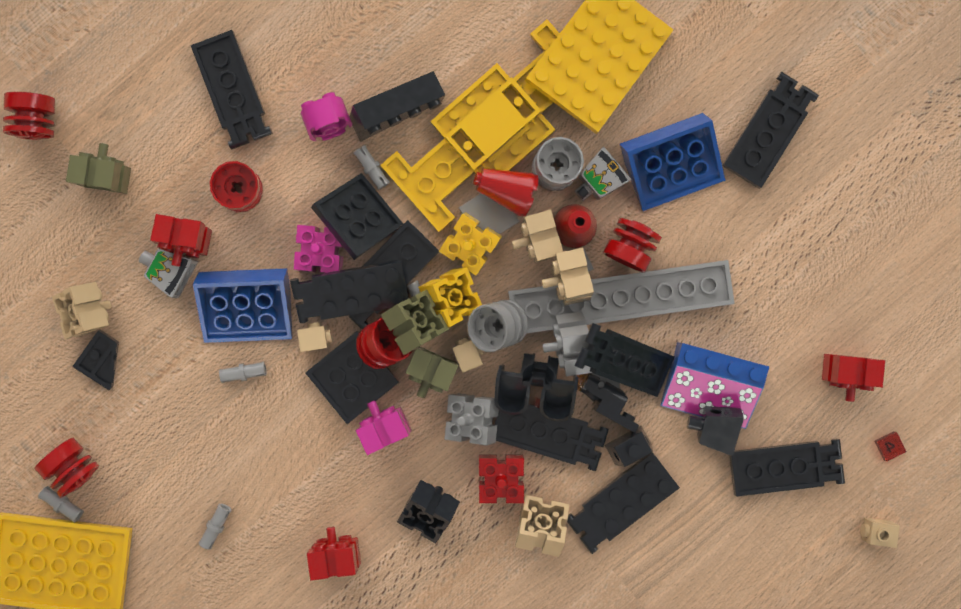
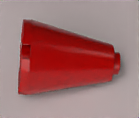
M482 169L481 172L476 173L473 185H476L478 192L518 216L523 217L527 215L534 201V198H532L533 190L537 191L539 179L538 175L534 173Z
M579 204L567 205L560 209L554 218L557 234L561 244L570 248L583 247L590 243L596 234L597 222L595 216L585 206ZM575 221H579L581 226H578Z

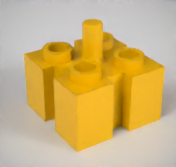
M465 212L453 228L457 231V234L455 236L449 235L439 252L453 261L457 257L464 261L461 266L463 268L467 267L469 272L476 276L488 259L484 256L485 252L492 253L502 235L489 227L485 228V230L477 227L480 221Z
M467 267L451 269L440 275V279L431 280L418 287L420 293L425 290L428 291L436 305L432 308L436 315H442L448 327L462 321V316H470L475 308L482 305L478 293L471 291L470 285L474 283Z

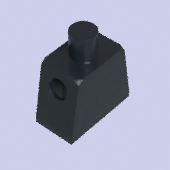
M706 406L701 418L695 416L688 417L687 429L698 431V442L701 445L733 456L744 420L742 409Z
M639 426L635 433L630 431L605 445L614 464L621 467H626L653 452L652 444L642 426Z

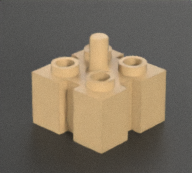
M551 209L524 217L523 223L520 225L523 238L512 241L514 250L527 246L529 259L534 258L535 263L554 258L556 253L563 252Z
M583 248L556 253L555 260L552 261L551 266L553 277L542 280L543 288L558 286L556 288L559 301L563 300L564 306L590 300L594 290Z
M96 282L72 286L52 296L56 313H59L61 317V322L59 323L64 339L90 334L97 331V329L109 325V316L106 310L111 308L110 301L99 302L102 300V292L97 287Z
M525 495L520 511V525L517 531L515 547L533 551L535 546L542 548L541 553L559 557L565 544L567 528L565 525L568 519L569 504L551 501L550 505L543 504V498Z

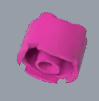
M334 92L324 94L322 99L306 101L301 105L302 111L300 114L309 138L312 141H317L316 137H322L323 141L335 138L346 132L345 127L347 125L350 128L352 126L343 99L336 96Z

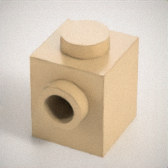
M321 322L307 324L308 328L297 330L300 352L329 348L330 343L333 342L331 329L328 330L327 325L321 326Z
M465 337L455 342L456 346L452 349L462 373L483 365L480 355L484 354L483 350L478 349L471 340Z
M864 517V524L861 525L860 534L862 540L870 545L897 548L900 526L892 521Z

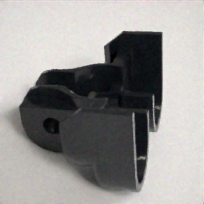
M524 353L520 373L504 371L505 365H499L495 384V406L506 414H521L527 410L531 386L543 387L539 407L541 414L551 421H566L574 413L578 376L574 375L573 381L557 379L558 358L548 356L547 363L535 361V353Z

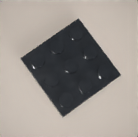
M362 173L311 206L312 210L353 260H356L403 225L402 221Z
M359 331L352 334L305 372L346 424L368 408V403L377 401L399 383L388 367L383 369L372 368L366 365L359 357L356 349Z

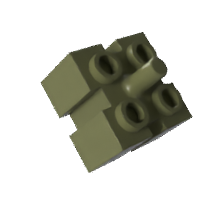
M100 143L97 157L83 152H79V156L70 155L66 182L85 188L127 194L131 168L124 166V161L108 157L109 145Z
M427 290L395 305L381 314L389 330H393V335L397 337L395 341L403 355L449 330L442 315H436L432 308L436 305Z
M419 346L413 354L406 374L410 375V380L421 384L417 396L425 398L429 388L440 393L443 390L448 391L459 363Z

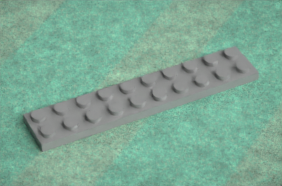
M728 260L591 279L594 290L591 299L564 306L563 300L559 301L556 291L558 286L548 288L541 286L508 291L509 300L516 302L526 314L528 323L526 334L553 330V324H557L556 315L582 311L585 324L590 325L592 323L597 324L735 304Z

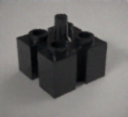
M420 480L407 501L397 523L410 530L417 529L421 532V536L436 544L443 531L450 524L460 501L450 494L444 493L442 495V487H434L432 484Z

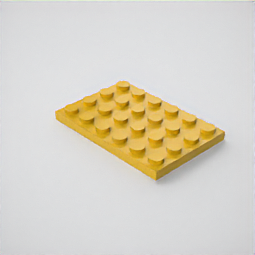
M585 0L526 77L525 81L597 134L673 32V29L635 0Z
M1 512L0 604L36 609H123L133 528L78 521L74 523L70 520Z

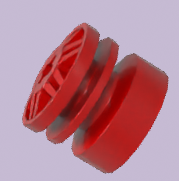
M31 92L4 93V110L15 113V115L3 117L5 123L12 124L3 126L4 134L27 140L54 138V130L48 128L54 127L55 123L44 118V116L55 114V98Z
M238 161L225 162L215 169L210 179V191L214 199L228 210L247 212L255 208L261 200L263 194L262 182L259 176L244 163ZM237 184H239L240 186H242V187H241V189H242V192H241V193H238V192L236 191V187H235V186H236Z
M619 218L617 225L624 230L614 228L613 233L621 239L620 241L609 239L603 254L631 269L645 273L651 258L644 251L655 252L657 247L650 242L659 244L662 237L650 227L640 222Z
M382 317L365 326L359 332L356 340V349L359 357L366 365L376 369H383L406 359L413 350L403 355L395 341L397 337L393 335V330H389Z
M74 437L57 446L34 468L44 481L54 476L57 477L50 487L54 490L63 485L57 491V495L60 498L83 486L99 468L96 461L87 465L92 459L90 455L78 459V456L84 449Z

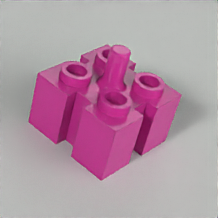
M297 225L296 243L301 244V252H295L293 270L316 272V267H321L320 272L323 273L340 271L343 268V256L338 255L339 248L344 247L327 227H324V233L319 232L320 228L316 226Z
M376 401L367 404L372 416L362 420L359 423L360 427L356 430L367 455L409 436L412 431L401 406L395 409L393 405L380 412Z

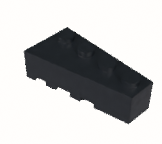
M434 71L354 104L349 117L361 142L390 127L398 125L408 118L420 115L422 111L428 108L432 110L442 104L445 93Z

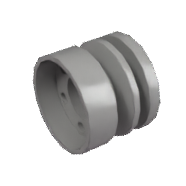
M564 137L551 138L543 143L535 155L532 163V173L538 175V184L544 189L551 191L563 190L570 186L582 171L584 164L583 153L579 146L571 139ZM553 163L560 167L558 171H555V167L552 166Z
M500 300L475 308L469 316L467 326L471 341L478 349L485 352H495L521 342L526 335L528 323L524 310L516 302Z

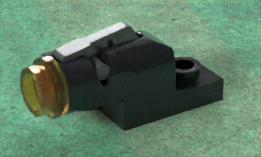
M594 373L577 375V390L587 395L594 403L597 401L593 408L596 412L630 431L636 432L639 427L634 422L636 418L625 411L622 415L620 414L628 400L626 394L620 389V383Z

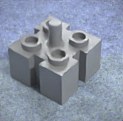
M583 312L556 315L557 324H553L556 342L543 344V352L556 351L559 367L564 368L566 377L592 373L590 372L591 367L586 365L583 369L574 366L582 347L588 348L589 343L585 342L589 330L587 324H585Z
M459 393L448 395L447 413H452V420L446 422L444 440L458 442L470 440L472 444L486 446L496 443L497 425H493L492 420L493 417L498 416L499 409L495 406L494 398L484 396L475 398V395Z

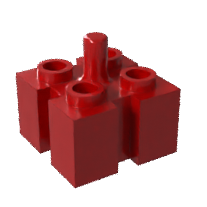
M156 214L150 241L158 244L157 248L173 253L171 265L180 267L183 253L192 258H199L200 255L207 256L212 230L209 227H205L206 225L201 221Z
M824 354L822 380L829 381V386L846 388L845 401L854 402L856 388L867 391H874V387L883 388L886 360Z
M479 454V476H485V481H479V503H497V498H505L506 503H524L523 481H518V476H524L523 454H505V460H497V454Z
M327 527V538L316 540V543L307 552L310 581L328 579L333 576L356 575L361 565L358 537L352 538L351 535H344L338 537L339 541H337L335 527Z

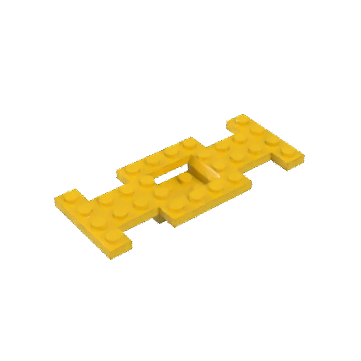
M548 19L530 33V37L544 52L514 78H510L496 63L430 121L444 139L414 166L411 167L398 151L380 165L438 232L442 231L455 219V216L441 201L473 173L481 172L482 169L510 171L555 132L556 129L542 115L554 102L525 81L526 77L560 34Z

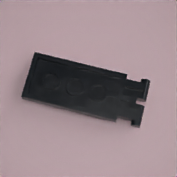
M229 30L190 45L222 129H227L231 140L228 141L230 149L232 150L250 143L247 136L249 134L252 135L254 141L273 134L271 127H266L262 115H265V111L234 31Z
M782 71L776 78L779 80L778 85L774 91L770 89L722 165L758 189L763 187L806 118L808 112L805 109L810 101L815 102L819 97V94L803 84L796 90L795 86L798 81Z
M407 220L363 266L401 260L407 286L439 253V250ZM382 310L349 315V318L363 329L368 325L366 320L374 312L379 314Z
M401 260L312 275V280L299 282V278L290 280L294 300L303 299V302L295 304L300 323H306L308 318L320 316L321 320L388 309L409 299Z
M592 323L585 339L589 346L588 348L582 347L574 366L583 369L586 365L591 367L590 372L658 397L675 356L609 329L606 330V333L600 331V325Z
M529 403L527 410L518 415L506 414L499 410L494 424L497 425L496 441L576 465L577 461L588 464V469L592 471L597 470L602 452L594 450L595 445L604 447L609 428L603 426L600 427V430L588 427L587 421L574 417L562 422L548 420L541 414L538 406Z
M831 439V444L820 445L818 441L735 450L733 456L729 455L733 491L736 497L822 487L824 482L835 480L836 484H845L843 464H835V460L842 459L840 439Z
M652 452L582 504L584 509L575 516L570 513L567 523L576 534L583 530L586 532L580 537V540L590 553L593 554L598 550L597 545L607 538L611 541L680 487Z

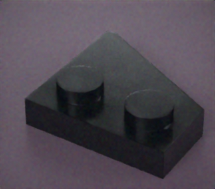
M98 330L72 367L107 390H111L114 383L119 341L104 331Z

